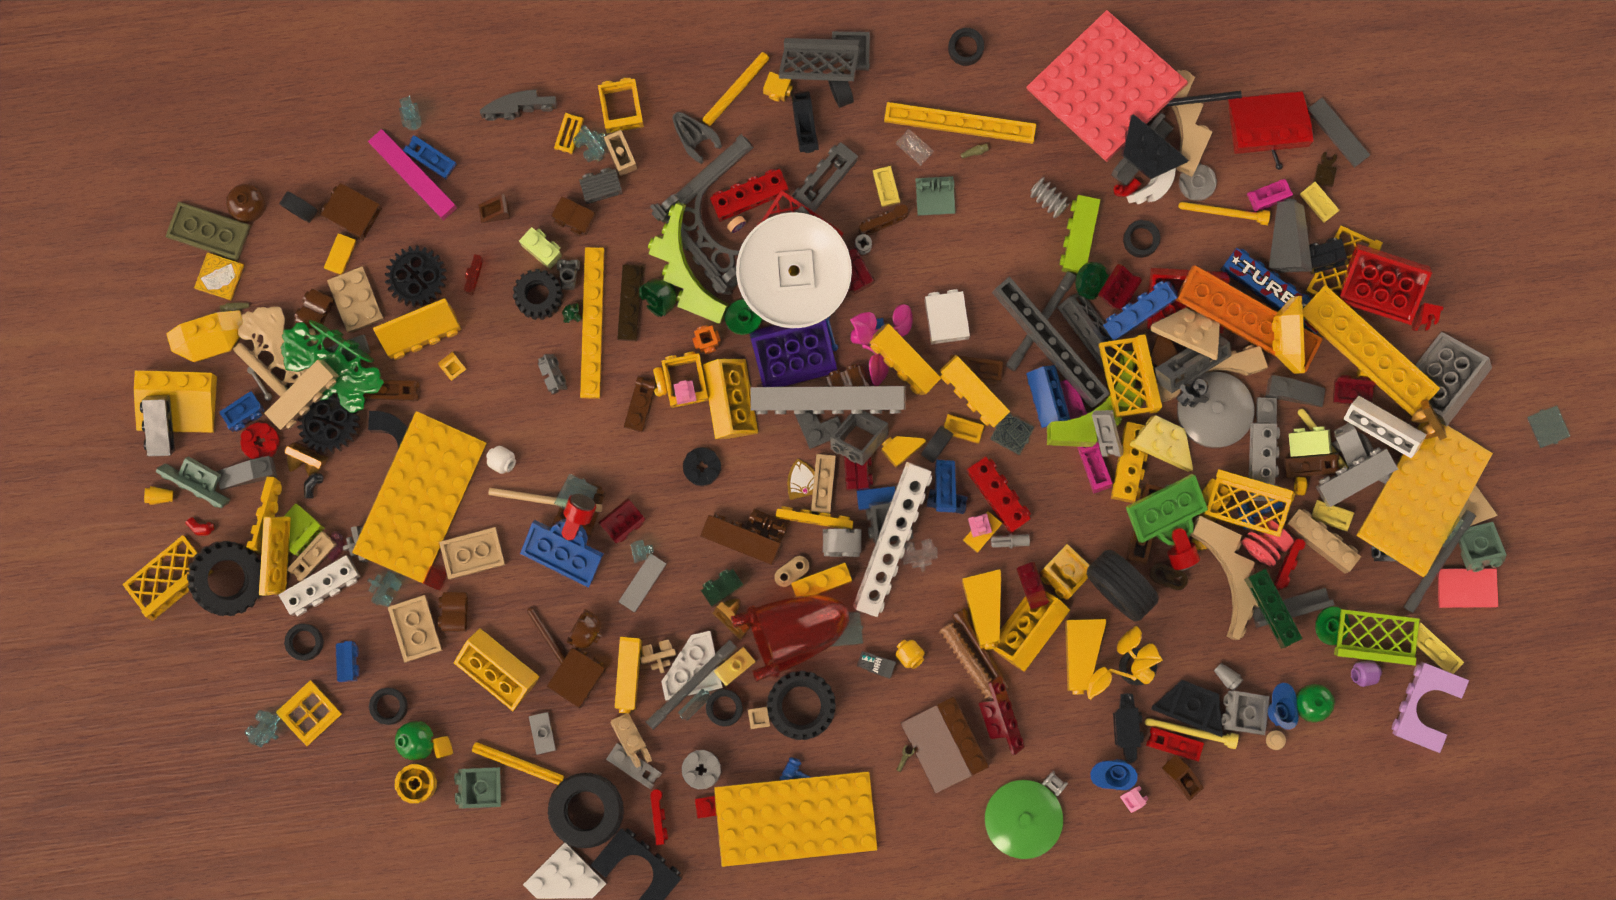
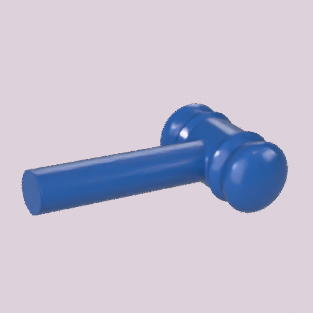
M1280 501L1272 505L1274 510L1283 508V504ZM1249 503L1241 506L1245 515L1256 510H1250ZM1269 506L1259 512L1262 515L1272 512V509ZM1236 508L1238 510L1237 513L1239 514V517H1242L1243 514L1240 508ZM1258 512L1247 518L1250 524L1256 525L1253 517L1259 516Z
M790 757L779 779L781 781L791 780L794 777L797 779L811 777L798 771L801 762L794 757Z

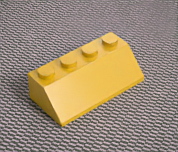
M716 359L703 364L715 439H730L758 434L755 411L751 410V387L746 359Z
M1046 591L1049 603L1035 609L1030 608L1026 596L1001 628L999 644L996 645V648L992 649L1023 672L1026 671L1070 611L1061 600Z
M481 628L466 641L454 661L455 665L512 711L518 707L540 677Z

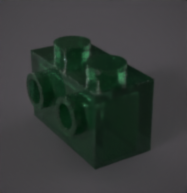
M728 568L718 574L720 578L714 582L711 579L702 585L703 589L701 592L712 608L744 587L733 569L730 571Z

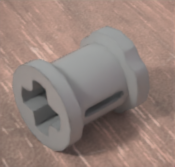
M866 234L859 235L855 240V248L861 255L870 252L872 246L871 238ZM862 241L866 242L864 248H861Z
M1052 771L1043 781L1042 785H1047L1055 792V796H1058L1068 783L1063 782Z

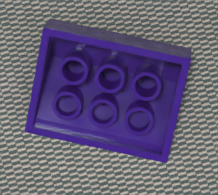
M825 319L808 327L786 328L773 325L749 333L763 387H783L826 376L830 372L837 370Z

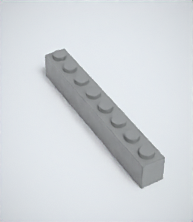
M906 386L751 387V410H756V414H768V410H775V414H786V410H794V414H805V410H813V414H825V410H832V414H844V410H851V414H863V410H870V414H882V410H890V413H901V410H906Z

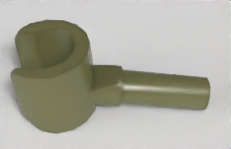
M907 745L904 746L902 749L903 756L897 771L901 772L907 759L914 754V748L911 754H907L905 752Z

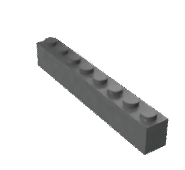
M1010 276L993 290L992 294L1091 408L1110 394Z

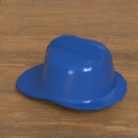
M1280 683L1273 690L1272 702L1268 707V716L1276 726H1281L1287 730L1295 728L1299 720L1297 699L1291 685Z
M1122 759L1101 761L1090 772L1093 784L1106 789L1128 790L1136 784L1138 779L1135 768Z

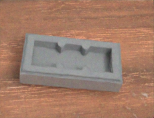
M549 713L529 716L536 754L556 751Z

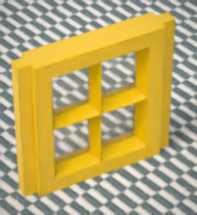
M311 680L276 711L278 716L306 746H309L342 715L337 707Z

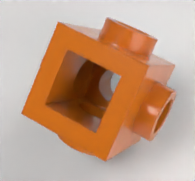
M704 325L694 331L695 337L692 340L695 349L699 348L700 352H705V354L716 351L715 348L719 347L718 342L721 341L718 330L714 331L712 325ZM706 338L711 340L708 343H703L704 339Z

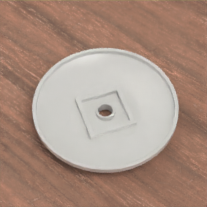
M797 212L773 216L756 226L743 242L736 266L738 286L747 305L765 321L786 328L808 327L829 317L843 302L850 286L852 274L849 251L838 232L820 218ZM792 265H796L800 269L797 276H791L788 272Z

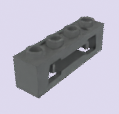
M841 142L838 146L834 145L829 150L827 159H822L818 163L816 172L814 174L810 173L804 180L805 185L802 188L798 187L792 197L814 212L858 161V155ZM834 162L837 170L818 191L819 195L816 198V193L813 189L831 169Z
M1219 335L1218 359L1211 362L1212 358L1190 348L1185 349L1155 368L1157 383L1171 393L1177 391L1182 384H1188L1231 357L1230 342ZM1184 374V379L1176 383L1175 379H1181V375Z

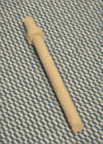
M489 488V495L563 507L566 506L568 499ZM596 504L595 511L601 512L602 505Z

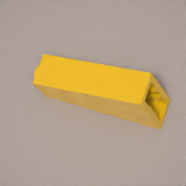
M1000 569L962 579L980 649L991 650L999 644Z
M1106 619L1065 621L1067 690L1072 691L1073 695L1084 694V691H1087L1088 682L1094 673Z
M620 637L615 708L619 709V713L631 714V710H636L642 640L639 638Z

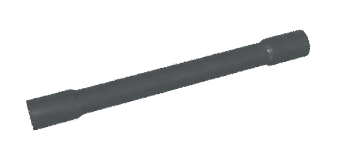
M1067 271L1057 290L1041 312L1047 320L1076 280V276L1073 273ZM1028 334L1006 364V367L1012 371H1016L1026 352L1034 342Z
M1468 510L1465 511L1454 532L1431 565L1427 575L1424 576L1404 605L1406 610L1411 613L1415 612L1435 577L1465 531L1469 529L1476 518L1474 513Z
M730 640L723 645L716 655L670 700L658 709L646 723L654 730L737 647Z

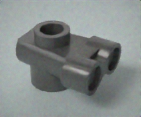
M558 260L557 270L560 271L561 289L574 290L577 271L580 270V261Z

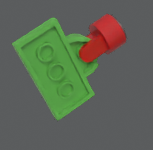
M1191 474L1126 506L1138 542L1143 543L1157 536L1165 544L1173 545L1167 554L1174 570H1187L1199 563L1200 556L1194 542H1189L1188 537L1193 533L1194 525L1192 518L1207 511L1208 508L1195 475Z

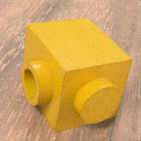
M769 72L763 87V94L768 95L770 99L777 102L780 100L785 101L786 96L790 97L793 89L791 79H779L778 74Z

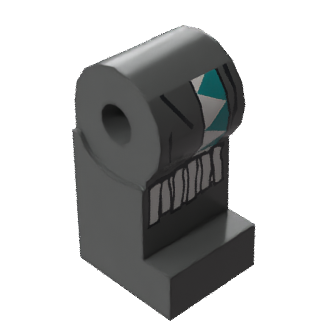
M862 651L857 667L890 679L896 662Z

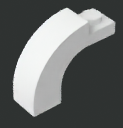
M1176 168L1151 179L1147 186L1126 196L1128 202L1140 204L1145 201L1152 202L1160 199L1171 187Z

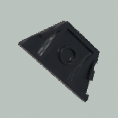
M1134 114L1130 115L1125 145L1121 155L1149 179H1153L1189 161Z
M1181 680L1151 708L1155 712L1222 738L1223 736L1219 694L1187 681Z

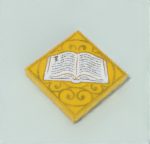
M207 253L194 288L231 301L244 265Z

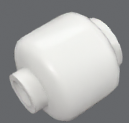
M503 446L491 448L486 456L488 458L487 465L500 474L510 472L516 464L514 453Z

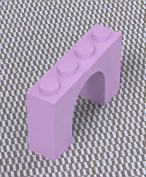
M1421 662L1414 669L1413 675L1415 678L1413 683L1410 682L1407 687L1406 693L1408 695L1406 700L1400 704L1399 712L1401 713L1399 718L1395 719L1392 724V734L1440 753L1447 735L1421 723L1416 712L1417 703L1423 694L1431 690H1441L1462 698L1469 680Z

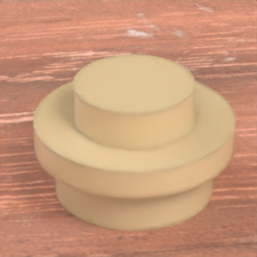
M1271 731L1266 736V744L1270 749L1279 750L1286 743V738L1280 731Z

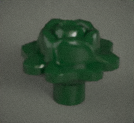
M578 303L565 306L562 311L564 323H569L572 320L579 322L582 316L578 314Z

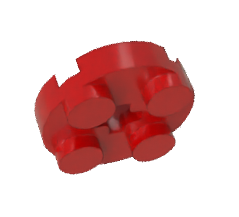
M254 423L241 433V449L251 459L266 456L274 457L278 446H280L279 434L267 423ZM259 437L265 439L262 447L255 444Z

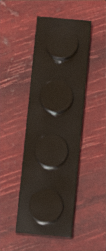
M640 265L622 266L617 336L619 341L637 342L640 304L639 288L641 287L642 266Z

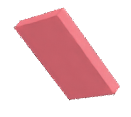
M1441 569L1437 574L1439 608L1498 607L1497 569H1483L1479 572L1467 571V569Z

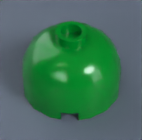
M1306 685L1296 694L1298 715L1305 721L1313 723L1324 721L1334 710V697L1330 690L1323 685Z
M412 721L403 724L395 735L397 752L409 760L427 758L434 743H431L433 732L422 721Z

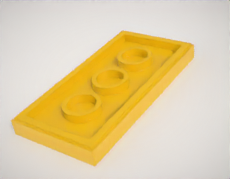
M264 517L259 595H278L286 591L290 517Z

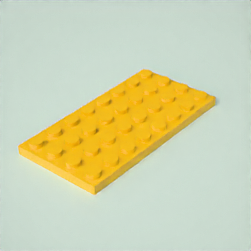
M415 411L352 553L424 584L440 548L439 542L443 541L486 442Z
M1429 421L1425 423H1419L1417 429L1421 430L1423 426L1429 423ZM1444 425L1447 438L1439 440L1437 436L1424 439L1419 450L1412 458L1402 453L1396 464L1398 470L1391 473L1356 535L1422 577L1427 575L1493 454L1450 426L1446 427Z
M869 772L714 787L721 867L877 850Z

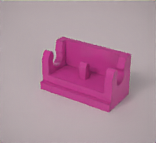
M1286 179L1249 192L1247 196L1254 212H1258L1276 205L1277 202H1284L1286 199H1290L1293 193Z

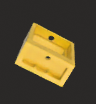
M623 78L619 82L605 81L602 82V85H598L607 134L619 130L624 131L644 127L635 79ZM632 89L637 116L609 120L605 94Z
M687 352L684 353L683 357L678 358L676 355L665 357V360L662 361L671 408L709 401L699 353ZM696 362L702 391L695 393L697 401L678 405L676 397L673 395L668 368Z

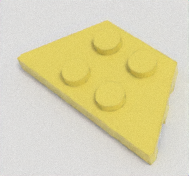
M1156 415L1151 416L1146 422L1145 427L1138 432L1137 438L1130 443V446L1187 472L1193 470L1184 428Z

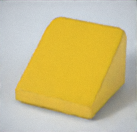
M453 352L438 362V365L451 381L466 370Z
M448 736L432 739L436 758H443L453 754Z

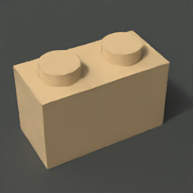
M619 130L605 136V143L619 175L623 176L637 170L635 160L622 131Z

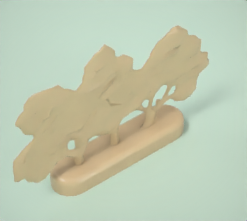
M258 307L253 313L248 311L241 315L243 324L238 329V335L242 339L253 341L254 350L250 351L242 343H238L233 350L281 397L289 389L286 384L295 383L309 368L299 372L287 371L285 369L284 357L281 354L280 348L284 342L282 334L285 323L282 309L280 307ZM315 328L309 329L310 335H316ZM261 334L263 336V343L259 347L258 345L260 343L257 342L258 336ZM305 335L304 339H308L310 336ZM312 339L307 342V345L314 346L316 342ZM265 344L269 345L268 348H263ZM261 351H269L274 356V361L268 367L258 359ZM274 367L285 369L286 375L283 381L271 371ZM295 374L298 375L296 379H292Z

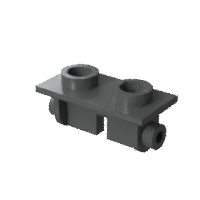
M544 354V357L538 359L539 363L537 364L542 376L547 374L550 376L544 379L548 392H551L553 395L558 393V390H567L566 379L560 372L557 358L554 354Z

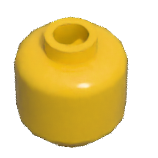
M903 640L897 645L896 658L905 668L915 669L924 661V651L916 641Z

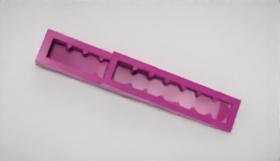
M382 129L368 141L443 221L457 209L456 205Z
M1067 380L1061 381L1060 384L1070 419L1086 415L1087 412L1079 393ZM1098 441L1093 447H1077L1093 494L1112 488L1113 483L1101 455Z

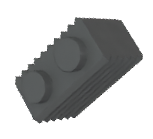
M605 168L599 174L593 175V173L583 175L582 179H579L586 204L623 194L616 169Z

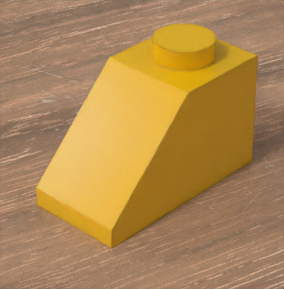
M896 436L892 439L889 437L882 443L884 447L881 451L897 468L920 449L926 441L924 438Z

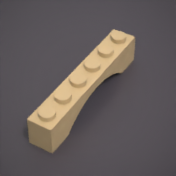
M1250 345L1243 348L1244 351L1239 353L1236 350L1231 351V357L1205 373L1230 371L1249 376L1266 370L1268 366L1261 347ZM1184 374L1181 375V379L1176 378L1175 382L1178 383L1183 380ZM1157 383L1161 403L1175 399L1181 389H1178L1171 393Z

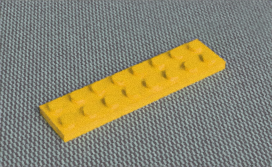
M1326 285L1303 308V319L1411 416L1421 408V401L1425 399L1429 401L1439 391L1440 388Z

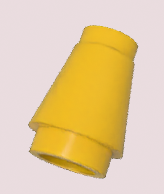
M150 486V488H145L144 501L150 505L173 502V490Z

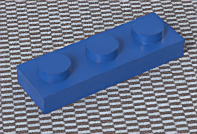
M936 460L937 512H956L955 461Z

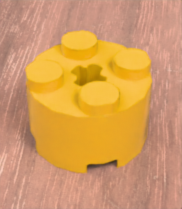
M410 764L404 767L395 778V790L401 799L408 803H423L429 800L437 788L435 773L429 767L422 764ZM418 779L420 786L414 789L415 786H412V782Z

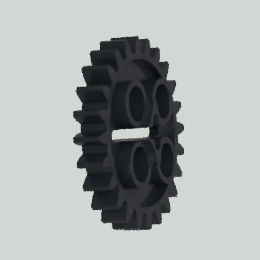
M409 246L408 252L401 249L402 255L395 253L397 259H390L393 265L386 266L390 271L385 273V276L390 278L385 281L387 285H391L388 291L393 292V298L398 297L399 303L405 300L406 306L412 302L414 308L417 303L423 307L424 301L430 305L431 298L437 300L436 293L443 294L440 287L446 288V285L442 283V281L447 280V277L442 275L447 272L445 268H441L445 265L444 262H438L440 260L439 255L433 257V250L427 253L428 249L426 247L422 251H420L419 246H416L415 251H413L411 246ZM415 260H421L419 267H413ZM405 264H408L416 275L420 277L427 285V289H424L405 268ZM406 272L407 277L404 280H399V274ZM427 274H434V278L431 281H425ZM419 286L418 293L412 294V287Z
M334 393L326 400L313 402L309 406L310 410L303 418L297 419L302 423L297 428L302 430L299 435L305 437L303 442L305 444L309 443L308 447L310 449L315 447V451L318 453L322 449L324 454L327 453L328 449L334 454L335 448L341 452L342 445L348 448L347 441L354 442L351 436L358 435L354 429L360 428V425L356 423V421L360 420V417L356 416L358 410L355 413L348 412L340 405L338 395L336 397ZM323 408H328L325 414L320 415V411ZM345 414V418L342 421L337 420L339 415ZM319 417L320 419L326 422L332 421L335 425L344 427V429H339L331 424L326 425L323 421L316 420L313 418ZM316 425H320V429L317 432H313V428ZM337 431V436L331 439V433Z

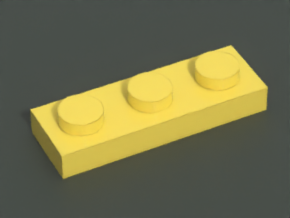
M1419 622L1416 646L1442 670L1454 674L1464 662Z

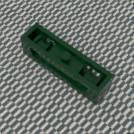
M1264 569L1244 579L1280 648H1286L1303 639L1267 570Z

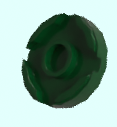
M1091 261L1080 268L1075 284L1076 290L1081 297L1089 300L1097 299L1096 297H1098L1099 292L1109 278L1104 265Z

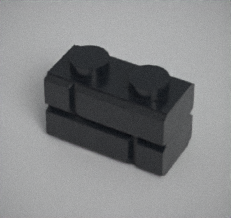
M1331 238L1323 244L1312 243L1309 245L1312 263L1311 274L1348 265L1342 238Z

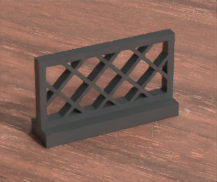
M785 38L779 79L854 81L858 59H860L859 40ZM787 57H796V58H794L793 60H790V59L787 58ZM843 59H852V60H850L849 62H846V61L843 60ZM800 61H803L805 63L801 67L795 65ZM821 61L824 65L819 68L814 66V64ZM840 62L842 66L838 67L837 69L834 66H832ZM790 67L794 69L792 72H784ZM809 67L813 70L810 73L803 72ZM827 68L832 71L828 74L822 73ZM846 69L851 72L850 74L840 73Z

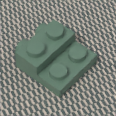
M1493 522L1469 527L1458 542L1461 548V557L1467 571L1479 572L1489 565L1492 568L1499 567L1507 556Z
M500 767L458 769V773H455L454 781L455 785H458V793H455V804L459 805V808L501 807Z

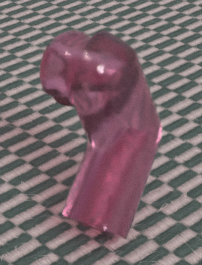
M338 532L330 534V538L337 544L327 555L332 561L343 551L344 539Z

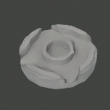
M1200 163L1192 177L1183 172L1179 177L1180 191L1185 197L1193 201L1206 200L1213 194L1217 184L1216 175L1213 170Z

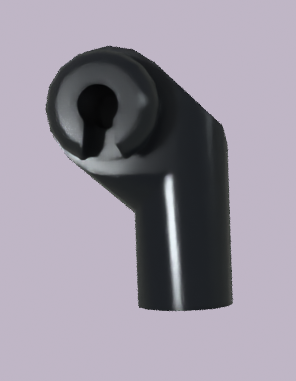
M314 472L305 480V499L314 498V486L317 483H322L324 479L321 473L317 474V472Z

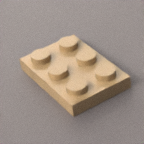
M363 266L327 280L348 334L384 320Z
M496 527L439 542L449 580L505 565Z
M426 595L388 607L405 663L443 651Z

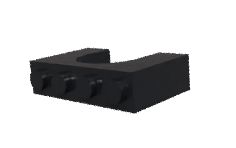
M621 828L593 861L591 866L606 878L626 856H641L650 863L653 870V880L639 900H665L682 879L679 876L681 872L673 865L668 867L664 863L666 859L659 853L654 855L649 851L651 847L643 840L641 842L634 838L636 834L629 828H626V830Z

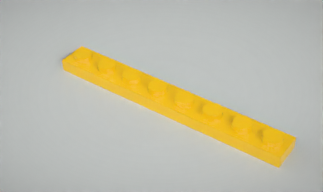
M887 102L884 119L886 123L1030 144L1034 142L1036 124L890 102Z
M585 247L580 397L600 399L605 249Z

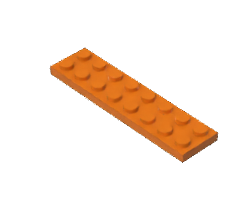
M1193 265L1176 300L1203 316L1220 323L1224 328L1275 356L1272 322L1277 312ZM1304 328L1305 372H1307L1323 338Z

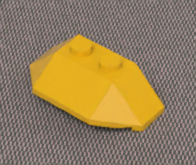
M1302 296L1291 297L1274 316L1272 330L1274 332L1273 350L1275 351V356L1294 374L1305 373Z
M240 310L217 312L179 324L166 333L171 351L194 363L230 352L240 338L238 329L243 324Z

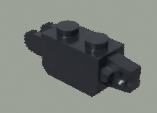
M1133 693L1120 694L1119 709L1113 712L1115 745L1118 748H1123V755L1127 763H1134L1136 761L1137 747H1141V743H1144L1143 731H1140L1139 726L1142 723V712H1139L1138 708L1135 707Z

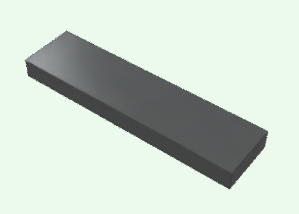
M1323 98L1308 108L1310 116L1354 168L1370 156Z

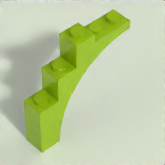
M678 202L670 208L668 216H671L669 223H665L662 229L664 236L657 235L655 238H651L648 245L650 249L649 254L669 262V265L666 264L662 275H665L663 281L684 289L683 291L680 290L676 301H679L677 307L720 324L724 319L729 304L707 291L691 271L683 251L681 238L682 218L686 205Z
M1125 351L1130 355L1132 354V351ZM1121 355L1119 363L1124 366L1128 358ZM1130 360L1126 368L1133 372L1135 363ZM1123 371L1119 378L1128 384L1132 376ZM1136 379L1130 385L1133 388L1135 387ZM1116 381L1114 390L1122 394L1126 387ZM1127 389L1123 396L1133 402L1137 395ZM1110 394L1094 411L1113 410ZM1138 397L1134 404L1141 408L1144 400ZM1122 400L1118 403L1119 411H1127L1130 406ZM1094 411L1079 418L1051 422L1047 426V445L1093 447L1098 441L1092 418ZM1114 415L1117 427L1121 423L1122 417L1115 418Z

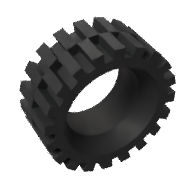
M799 671L784 675L773 685L768 696L767 709L772 724L780 733L795 740H808L817 737L828 728L835 714L836 703L831 687L822 677L812 672ZM796 687L810 688L820 699L821 709L818 717L806 725H797L790 722L782 710V702L785 695Z

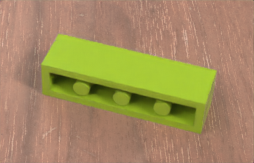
M1078 195L1076 200H1072L1070 211L1074 212L1072 218H1069L1067 223V229L1070 231L1069 236L1064 238L1063 247L1066 248L1065 255L1061 254L1059 265L1062 266L1061 272L1067 273L1069 271L1077 275L1080 268L1088 263L1100 199Z

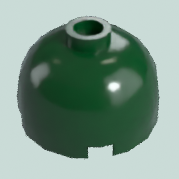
M651 279L639 288L642 301L646 299L649 304L646 307L658 317L665 316L674 308L676 293L673 284L662 279Z

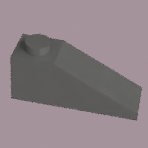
M1272 375L1268 379L1265 397L1323 407L1325 388L1292 378Z
M270 456L252 459L217 471V473L221 474L219 479L220 490L263 481L267 477L277 478L274 459Z

